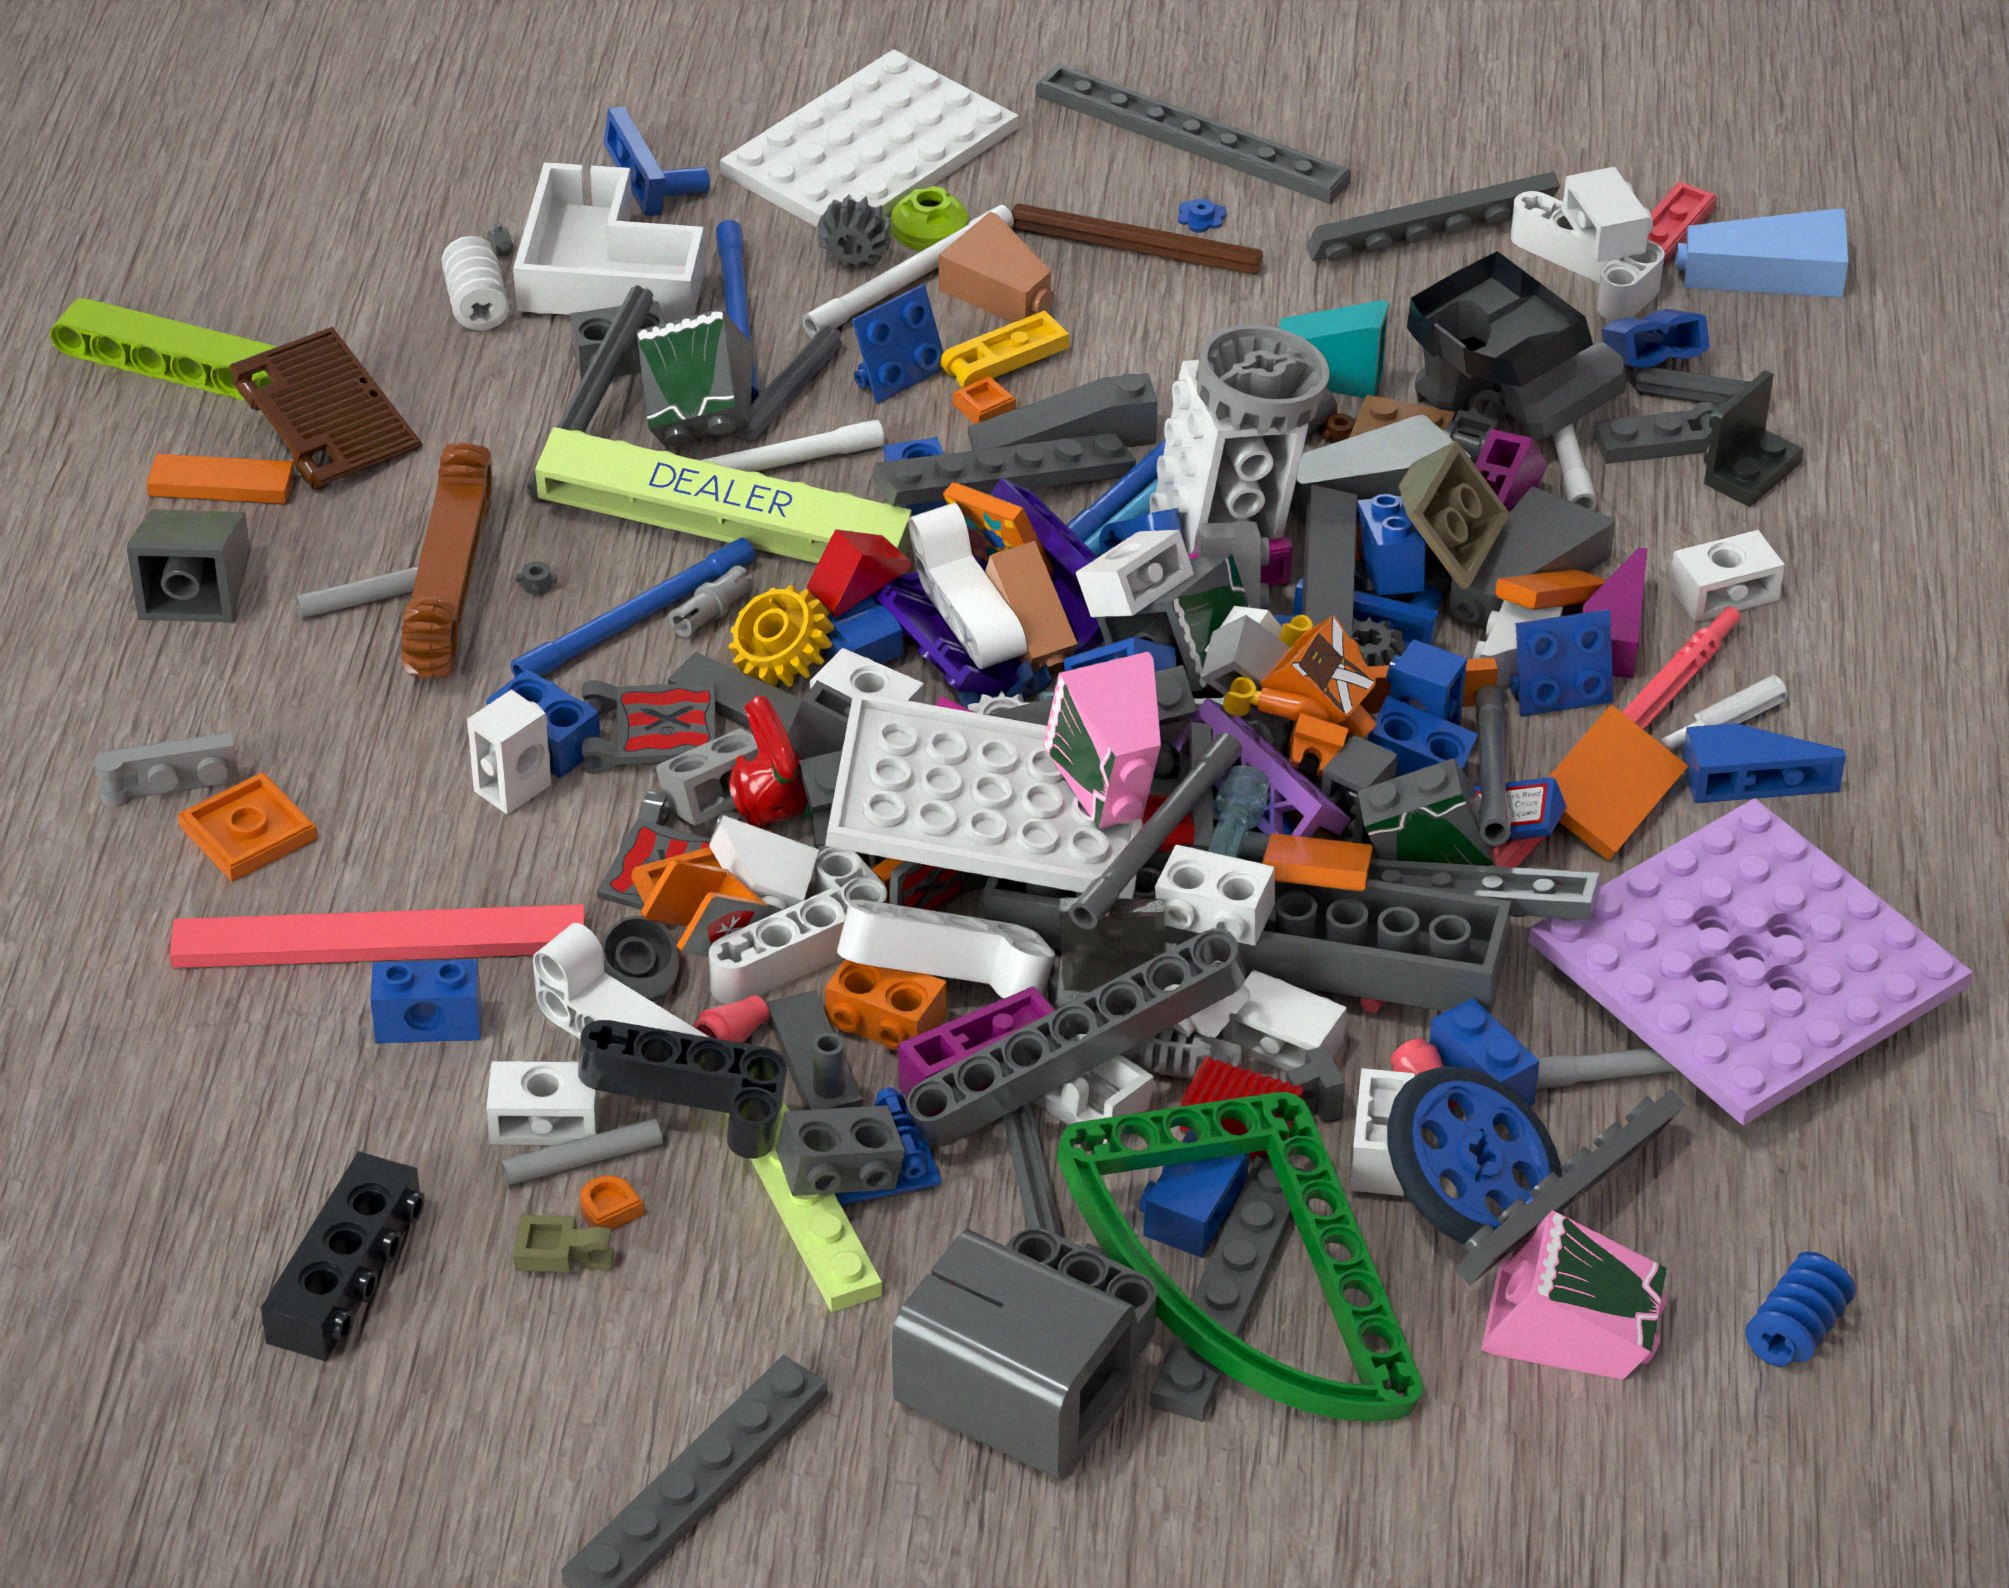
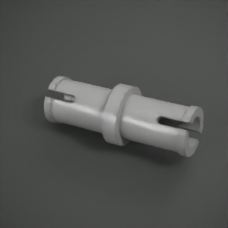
M734 566L715 582L702 584L695 590L694 597L680 607L670 611L669 622L671 627L673 628L684 619H687L686 624L680 627L676 633L682 637H689L709 620L722 618L727 614L731 604L752 592L754 589L752 576L749 575L737 584L736 579L745 574L747 570L741 566Z

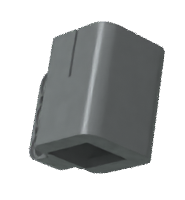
M1027 1228L1019 1231L1006 1246L970 1229H966L957 1236L933 1266L931 1274L928 1273L909 1296L896 1318L892 1334L894 1400L1062 1481L1073 1472L1119 1410L1132 1385V1371L1135 1368V1360L1155 1332L1156 1286L1144 1274L1045 1229Z

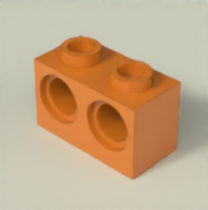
M845 959L825 986V1012L830 1024L838 1029L875 1041L889 1049L898 1050L899 1043L942 1025L947 1017V981L928 974L865 965Z

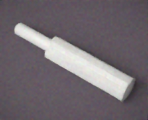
M1771 675L1694 714L1696 722L1662 738L1661 744L1669 751L1683 745L1687 727L1740 724L1784 702L1787 699L1786 687L1779 677Z

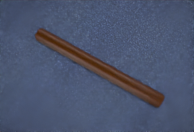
M1021 203L1015 204L1011 211L1014 218L1013 229L1252 275L1259 274L1263 264V251L1256 248Z

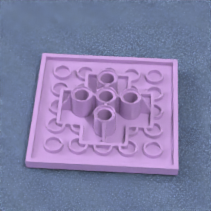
M1756 798L1600 886V893L1592 920H1563L1547 917L1529 928L1528 942L1743 1126L1970 986L1973 971Z

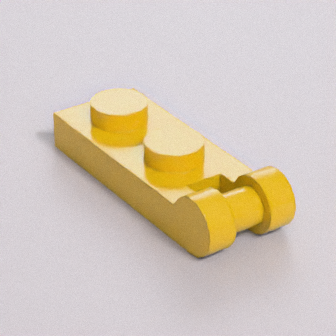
M1044 310L950 347L942 354L939 364L949 376H957V384L963 388L987 376L995 378L1068 349L1069 333Z

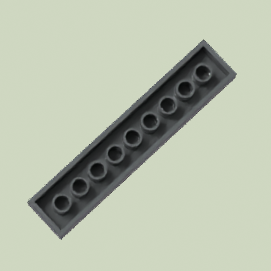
M1156 850L1136 874L1132 901L1118 899L1093 929L1079 927L1073 922L1069 914L1070 907L1082 894L1081 892L989 876L982 894L984 919L1027 927L1038 933L1048 946L1054 949L1077 952L1085 944L1110 958L1146 963L1155 958L1168 943L1179 945L1200 934L1156 923L1155 886L1172 851ZM1367 879L1366 888L1362 891L1275 881V905L1256 946L1237 942L1246 970L1245 979L1253 970H1256L1299 988L1448 1011L1474 998L1491 1014L1510 946L1511 901Z

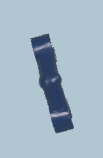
M1029 660L1022 663L1016 670L1018 680L1004 695L1005 697L1012 698L1017 694H1022L1025 702L1031 694L1046 690L1052 682L1047 665H1043L1037 673L1033 674ZM973 690L957 694L961 706L967 709L968 704L979 703L981 699L979 692Z

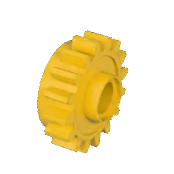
M788 585L786 589H776L774 587L770 591L755 596L738 613L739 616L735 626L731 627L730 630L734 641L728 645L729 650L736 656L732 661L742 673L774 687L779 679H781L787 687L793 685L794 675L800 673L804 678L810 676L808 666L812 662L822 665L824 660L818 653L820 649L832 647V642L825 634L834 630V625L827 618L830 614L829 611L809 590L804 589L799 593L793 585Z

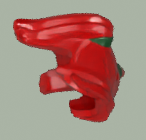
M756 695L744 708L759 753L751 761H748L742 755L736 758V765L732 767L729 782L734 804L743 817L746 816L748 824L758 828L797 815L813 820V813H811L798 769V763L801 758L793 750L787 731L767 697Z

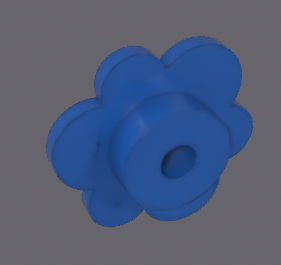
M1208 199L1185 201L1179 206L1178 222L1188 225L1191 231L1197 233L1205 232L1209 228H1220L1222 226V219L1226 217L1225 207L1213 204Z

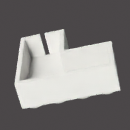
M544 162L513 268L516 310L537 314L570 315V313L618 307L622 306L630 289L635 285H639L643 289L651 290L653 302H659L664 322L695 315L706 270L704 227L630 222L633 211L630 168L591 165L592 206L585 205L583 165Z

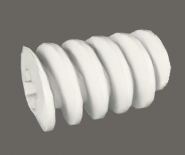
M476 236L461 237L452 241L444 250L441 262L453 315L461 325L477 331L489 330L499 326L507 318L509 302L506 298V290L501 277V270L498 266V259L492 251L491 243Z

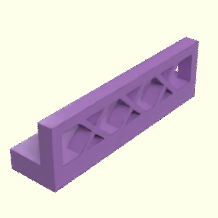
M1209 698L1205 699L1197 710L1196 716L1190 720L1173 744L1180 752L1191 722L1211 724L1213 740L1221 733H1228L1236 737L1242 746V754L1240 755L1241 777L1227 780L1225 773L1213 785L1264 833L1269 835L1271 833L1284 834L1283 812L1296 809L1304 817L1291 835L1311 837L1319 826L1340 835L1351 820L1297 768L1291 767L1289 760L1243 717L1227 713L1222 704ZM1269 782L1270 804L1255 807L1254 785Z

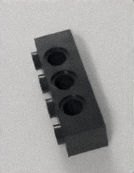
M360 1151L357 1152L261 1306L266 1344L327 1362L337 1343H343L348 1338L355 1313L362 1302L367 1303L372 1298L376 1289L378 1275L386 1262L391 1263L394 1261L400 1249L402 1235L409 1224H415L422 1214L425 1196L424 1193L420 1192L417 1168Z

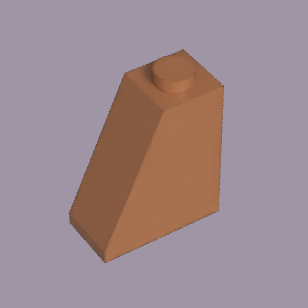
M991 211L939 254L940 291L1009 322L1014 323L1044 310L1047 312L1052 304L1051 270L997 214Z
M1036 541L990 555L985 573L1017 616L1026 638L1027 654L1016 657L1020 665L1029 660L1033 673L1038 672L1045 664L1050 674L1063 670L1064 658L1074 655L1077 641Z

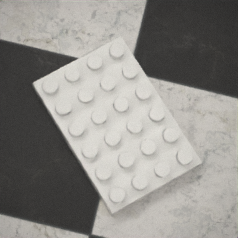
M893 49L720 159V174L817 227L821 215H824L833 199L842 202L848 194L856 202H860L867 196L868 205L871 207L882 205V216L887 217L892 213L895 205L913 190L926 189L935 185L1018 129V115Z
M854 691L825 846L1083 893L1094 879L1102 875L1142 828L1141 819L1143 818L1126 824L1120 823L1098 829L1043 747L1047 730L1045 725ZM1136 875L1122 890L1118 899L1132 901Z

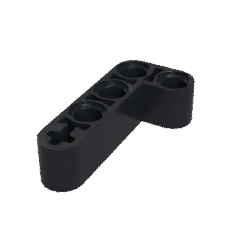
M612 1020L593 1021L583 1028L580 1036L578 1077L588 1088L729 1113L727 1144L732 1152L744 1158L756 1159L767 1155L772 1150L781 1115L787 1075V1062L778 1051L762 1046Z

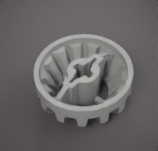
M1235 325L1215 332L1204 342L1195 377L1198 382L1196 391L1218 420L1230 416L1231 424L1236 430H1240L1244 424L1257 426L1258 435H1264L1269 431L1270 427L1274 426L1280 434H1285L1296 428V426L1301 427L1312 421L1316 416V412L1322 408L1329 380V366L1323 354L1313 344L1292 332L1267 325Z

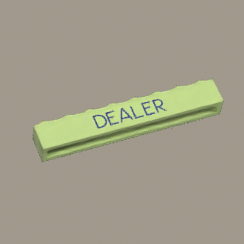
M553 427L535 468L538 498L728 543L743 537L749 541L754 549L813 563L819 562L835 529L883 535L905 556L911 542L908 523L909 517H912V510L899 506L893 507L891 503H880L858 498L845 492L837 493L819 489L802 482L776 479L755 471L746 472L733 469L712 461L703 462L677 456L669 451H656L634 446L626 441H613L591 436L579 430L570 431Z

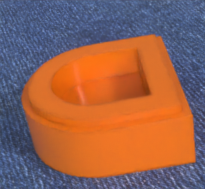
M611 1175L599 1176L588 1181L581 1189V1214L590 1228L606 1227L612 1230L644 1215V1202L632 1186L620 1177Z

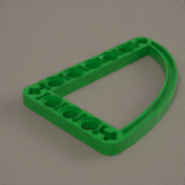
M1276 1092L1080 1121L1070 1124L1064 1130L1056 1152L1057 1162L1073 1199L1092 1234L1109 1259L1142 1273L1153 1281L1157 1290L1156 1316L1202 1358L1236 1381L1266 1397L1313 1414L1342 1420L1372 1422L1402 1419L1415 1409L1423 1389L1422 1379L1312 1114L1301 1098L1288 1092ZM1275 1114H1280L1282 1118H1279V1117H1278V1118H1274V1117H1275ZM1224 1119L1238 1120L1245 1125L1247 1133L1243 1135L1230 1134L1223 1129L1220 1121ZM1286 1121H1293L1290 1130L1288 1129ZM1176 1126L1187 1127L1196 1134L1198 1140L1192 1143L1181 1142L1172 1135L1170 1129ZM1124 1134L1138 1135L1145 1140L1147 1148L1141 1151L1129 1149L1123 1145L1120 1136ZM1081 1144L1082 1148H1074V1145ZM1266 1150L1361 1384L1343 1383L1310 1375L1280 1363L1249 1346L1219 1325L1191 1301L1166 1275L1141 1244L1119 1211L1101 1175ZM1084 1151H1092V1154L1085 1155ZM1292 1155L1305 1156L1312 1161L1315 1169L1309 1172L1297 1170L1290 1164L1288 1157ZM1310 1199L1323 1200L1331 1206L1333 1214L1329 1216L1314 1214L1308 1208L1306 1201ZM1330 1243L1343 1245L1351 1253L1352 1259L1348 1261L1335 1260L1327 1254L1324 1246ZM1347 1289L1361 1290L1368 1296L1371 1304L1365 1307L1352 1305L1344 1297L1343 1291ZM1368 1334L1380 1336L1387 1342L1390 1351L1385 1353L1373 1352L1364 1345L1362 1337ZM1389 1380L1394 1390L1385 1389ZM1396 1391H1404L1405 1394L1403 1397H1399Z

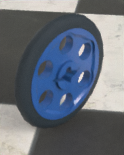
M1446 1066L1423 1071L1407 1081L1393 1101L1387 1123V1147L1394 1173L1404 1193L1419 1213L1441 1233L1462 1245L1486 1224H1489L1494 1230L1501 1225L1497 1217L1488 1210L1485 1197L1494 1199L1504 1212L1520 1197L1527 1204L1531 1202L1534 1198L1529 1193L1551 1172H1554L1559 1178L1562 1177V1169L1556 1147L1545 1125L1528 1103L1510 1087L1488 1074L1465 1067ZM1448 1100L1457 1102L1463 1108L1466 1121L1457 1119L1451 1113L1447 1103ZM1493 1120H1497L1507 1127L1511 1135V1141L1503 1140L1498 1136L1493 1126ZM1421 1127L1430 1130L1436 1136L1439 1142V1149H1434L1426 1144L1421 1136ZM1512 1168L1518 1169L1527 1177L1530 1190L1523 1189L1515 1182L1512 1176ZM1439 1176L1448 1178L1454 1184L1458 1198L1450 1197L1443 1191L1439 1182Z

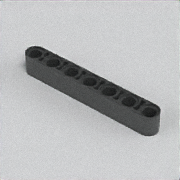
M1223 929L1204 931L921 1081L913 1087L907 1100L909 1112L920 1137L925 1143L932 1146L943 1147L952 1144L1234 994L1242 987L1246 978V970L1236 938L1230 932ZM1227 960L1223 964L1210 966L1215 961ZM1180 985L1176 989L1163 991L1168 986ZM1133 1009L1129 1014L1116 1016L1121 1011ZM1086 1034V1036H1084L1080 1040L1069 1041L1076 1035ZM1039 1059L1033 1065L1022 1066L1029 1060ZM992 1084L986 1090L975 1091L982 1085ZM944 1109L939 1115L928 1117L933 1111Z

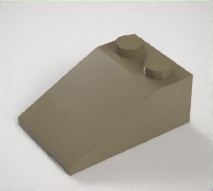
M1456 440L1413 462L1399 484V490L1408 518L1461 590L1471 585L1510 513Z

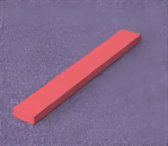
M584 904L173 919L170 960L172 968L534 955L572 923H580L585 926Z

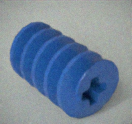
M1806 1251L1798 1254L1797 1259L1788 1267L1787 1272L1780 1278L1777 1286L1769 1293L1767 1300L1758 1308L1756 1315L1746 1325L1745 1335L1754 1353L1764 1362L1778 1367L1787 1366L1792 1361L1797 1363L1807 1362L1815 1354V1348L1825 1340L1826 1333L1835 1326L1836 1319L1845 1312L1846 1305L1855 1298L1856 1286L1852 1277L1844 1268L1818 1252Z

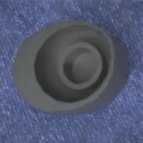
M643 916L624 917L609 928L600 942L603 950L605 973L650 1001L667 995L675 985L679 973L677 946L667 928L662 923L646 920Z

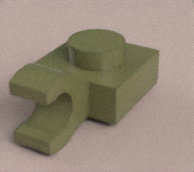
M521 1215L513 1254L516 1271L570 1272L572 1260H577L584 1266L594 1270L611 1269L615 1252L614 1248L609 1247L611 1229L606 1227L578 1229L575 1216Z

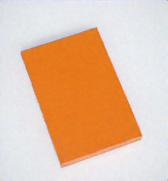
M1611 704L1548 776L1555 778L1567 806L1559 822L1607 861H1610L1683 774L1688 765Z

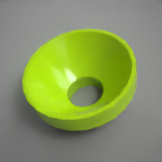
M936 186L913 190L895 205L891 216V232L894 238L902 245L920 251L927 249L969 224L968 211L964 204L953 195L947 193L945 189ZM926 205H934V207H925V206H926Z

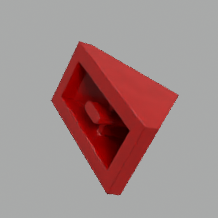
M835 529L806 587L836 619L912 567V564L883 535Z

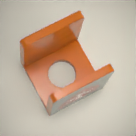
M673 859L668 863L640 914L646 920L686 926L687 928L679 940L677 948L683 953L709 957V948L713 942L762 920L769 905L728 869Z

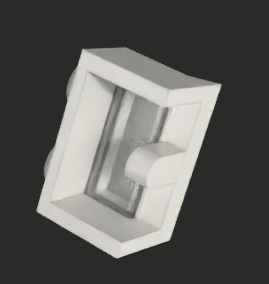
M1086 1034L1076 1035L1069 1041L1080 1040L1084 1036H1086ZM1119 1054L1031 1102L1067 1125L1080 1121L1146 1112L1150 1107L1154 1076ZM1032 1059L1031 1065L1035 1064L1039 1059Z

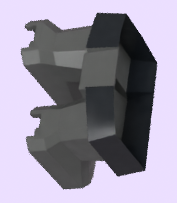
M1498 251L1452 273L1410 299L1407 329L1423 347L1425 367L1416 375L1415 390L1417 401L1421 402L1427 399L1438 409L1455 412L1454 418L1459 410L1468 411L1467 404L1473 393H1477L1482 389L1492 390L1497 393L1504 390L1507 422L1511 424L1518 420L1526 426L1527 437L1546 439L1625 392L1627 380L1624 359L1602 341L1593 343L1586 317Z

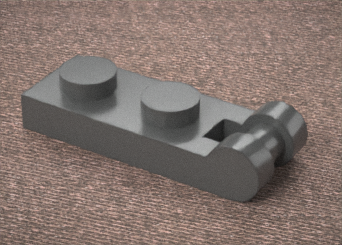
M1703 402L1689 411L1663 412L1653 415L1619 417L1595 421L1593 436L1605 464L1705 453L1710 444L1712 430L1709 427V420L1717 406L1712 402Z

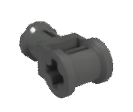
M1487 389L1473 393L1467 404L1468 412L1459 410L1454 421H1450L1445 429V433L1452 440H1457L1460 446L1472 456L1474 464H1476L1490 430H1498V424L1506 418L1505 400L1502 399L1499 393ZM1484 402H1487L1488 404L1486 405L1485 409L1483 410V408H1481V407H1482V405H1483Z

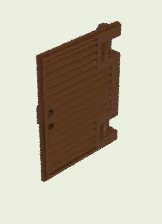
M333 327L237 361L229 366L230 371L234 375L233 385L251 409L262 411L293 452L295 467L313 489L321 490L330 482L418 449L423 445ZM265 370L274 383L259 388L252 380V376ZM325 449L334 462L319 467L312 456L314 453Z

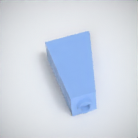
M1828 209L1690 225L1687 228L1686 243L1677 244L1675 267L1676 269L1683 270L1684 288L1843 297L1848 267L1845 209Z

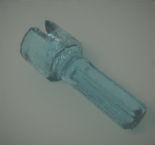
M1239 765L1230 768L1223 775L1213 807L1215 815L1219 820L1208 852L1234 858L1239 857L1248 829L1256 827L1262 821L1271 794L1267 792L1269 778L1262 771L1255 767Z

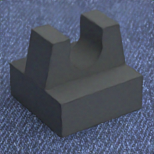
M1326 1046L1306 1050L1305 1065L1287 1071L1286 1080L1290 1081L1293 1086L1300 1085L1304 1089L1303 1101L1311 1113L1317 1112L1322 1123L1342 1119L1345 1092L1344 1079Z

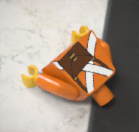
M1297 615L1292 618L1291 623L1283 624L1278 639L1290 648L1259 683L1263 689L1256 691V686L1251 679L1239 677L1232 682L1230 691L1226 693L1223 702L1224 710L1234 716L1246 715L1252 705L1258 706L1259 712L1285 717L1294 722H1297L1300 713L1349 728L1347 735L1350 738L1354 735L1363 738L1377 724L1361 705L1362 700L1376 685L1375 677L1363 660L1358 643L1354 639L1349 638L1334 615L1314 627L1311 619L1305 615Z

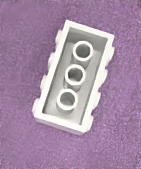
M1199 360L1182 361L1179 380L1174 381L1172 386L1174 405L1171 418H1168L1165 422L1164 434L1166 444L1163 456H1159L1157 461L1158 484L1156 492L1150 496V513L1174 508L1178 509L1188 555L1199 553V524L1256 522L1261 537H1268V540L1283 537L1308 423L1301 427L1296 426V428L1285 434H1280L1274 426L1270 427L1269 431L1264 435H1258L1257 426L1244 424L1240 430H1236L1231 424L1230 416L1218 420L1197 394L1198 382L1195 377Z

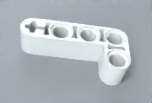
M1527 191L1517 195L1514 199L1512 242L1522 249L1599 283L1597 311L1601 316L1612 321L1620 318H1632L1658 295L1664 263V250L1661 246L1647 240L1646 253L1596 262L1562 212V201L1538 191Z
M951 503L909 517L908 523L915 564L922 587L979 669H983L1027 654L1026 638L1017 616L972 555L967 525L959 506L956 503Z
M831 847L824 849L817 855L815 862V896L713 942L709 948L710 991L713 997L721 1003L729 1004L743 1000L751 995L760 996L842 959L843 957L837 953V948L849 902L859 899L887 903V889L884 883L856 852Z
M859 899L849 902L837 948V953L841 957L860 964L987 983L1002 998L1009 997L1032 986H1035L1044 997L1055 957L1054 951L1038 933L1021 925Z
M580 923L569 925L533 956L535 991L539 1007L548 1019L579 1039L583 1028L590 1022L597 1020H612L708 1037L606 974L604 971L603 950L598 938L591 930Z

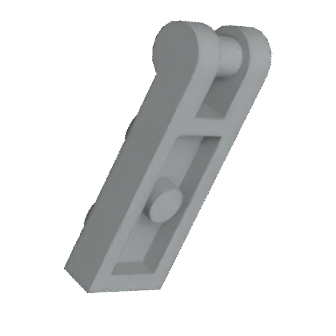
M232 732L110 750L100 753L94 759L95 774L101 780L98 786L101 803L108 807L122 806L129 798L239 782Z

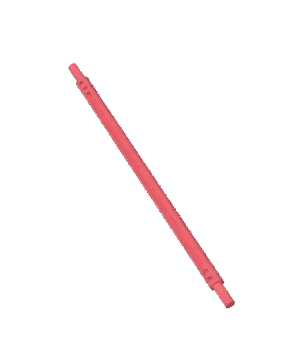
M1728 606L1707 628L1699 629L1622 713L1645 730L1721 648V640L1740 621L1741 615L1739 611L1734 607ZM1546 836L1509 840L1496 846L1493 851L1497 867L1517 868ZM1361 998L1360 1000L1362 1007L1370 1013H1376L1387 1002L1368 998Z

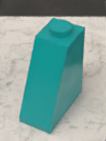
M1380 300L1281 318L1278 328L1306 339L1325 357L1329 366L1327 389L1330 392L1365 398L1366 395L1376 396L1384 374L1390 302Z

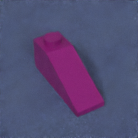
M1495 429L1490 430L1475 464L1509 512L1532 486L1538 488L1548 466L1533 438Z
M1637 548L1583 606V613L1610 610L1612 673L1616 677H1634L1648 551L1646 548Z
M1032 986L899 1043L898 1088L908 1099V1095L913 1087L921 1081L1050 1014L1055 1009L1035 986ZM991 1084L982 1085L975 1091H983ZM944 1109L935 1110L928 1117L939 1115Z

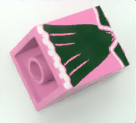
M1144 652L1059 673L1043 747L1098 829L1120 823L1126 824L1143 818L1161 746L1153 657L1149 652Z
M1552 1210L1498 1267L1481 1350L1490 1355L1624 1380L1640 1363L1647 1364L1658 1348L1660 1336L1655 1331L1657 1320L1667 1302V1293L1663 1292L1667 1268Z

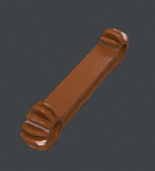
M468 442L447 444L440 457L436 494L412 597L406 606V611L403 613V626L401 627V659L403 660V668L409 675L419 676V678L437 679V677H449L454 670L458 649V634L483 521L491 506L493 463L491 462V453L485 446Z

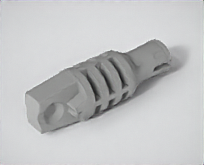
M1166 1029L1120 1054L1132 1063L1139 1064L1143 1070L1150 1074L1156 1073L1166 1077L1174 1076L1179 1079L1189 1078V1080H1193L1204 1058L1211 1056L1214 1061L1220 1059L1224 1064L1230 1062L1234 1067L1241 1066L1242 1048L1240 1045L1211 1036L1207 1037L1199 1033L1191 1034L1187 1037L1182 1032H1176L1172 1029Z

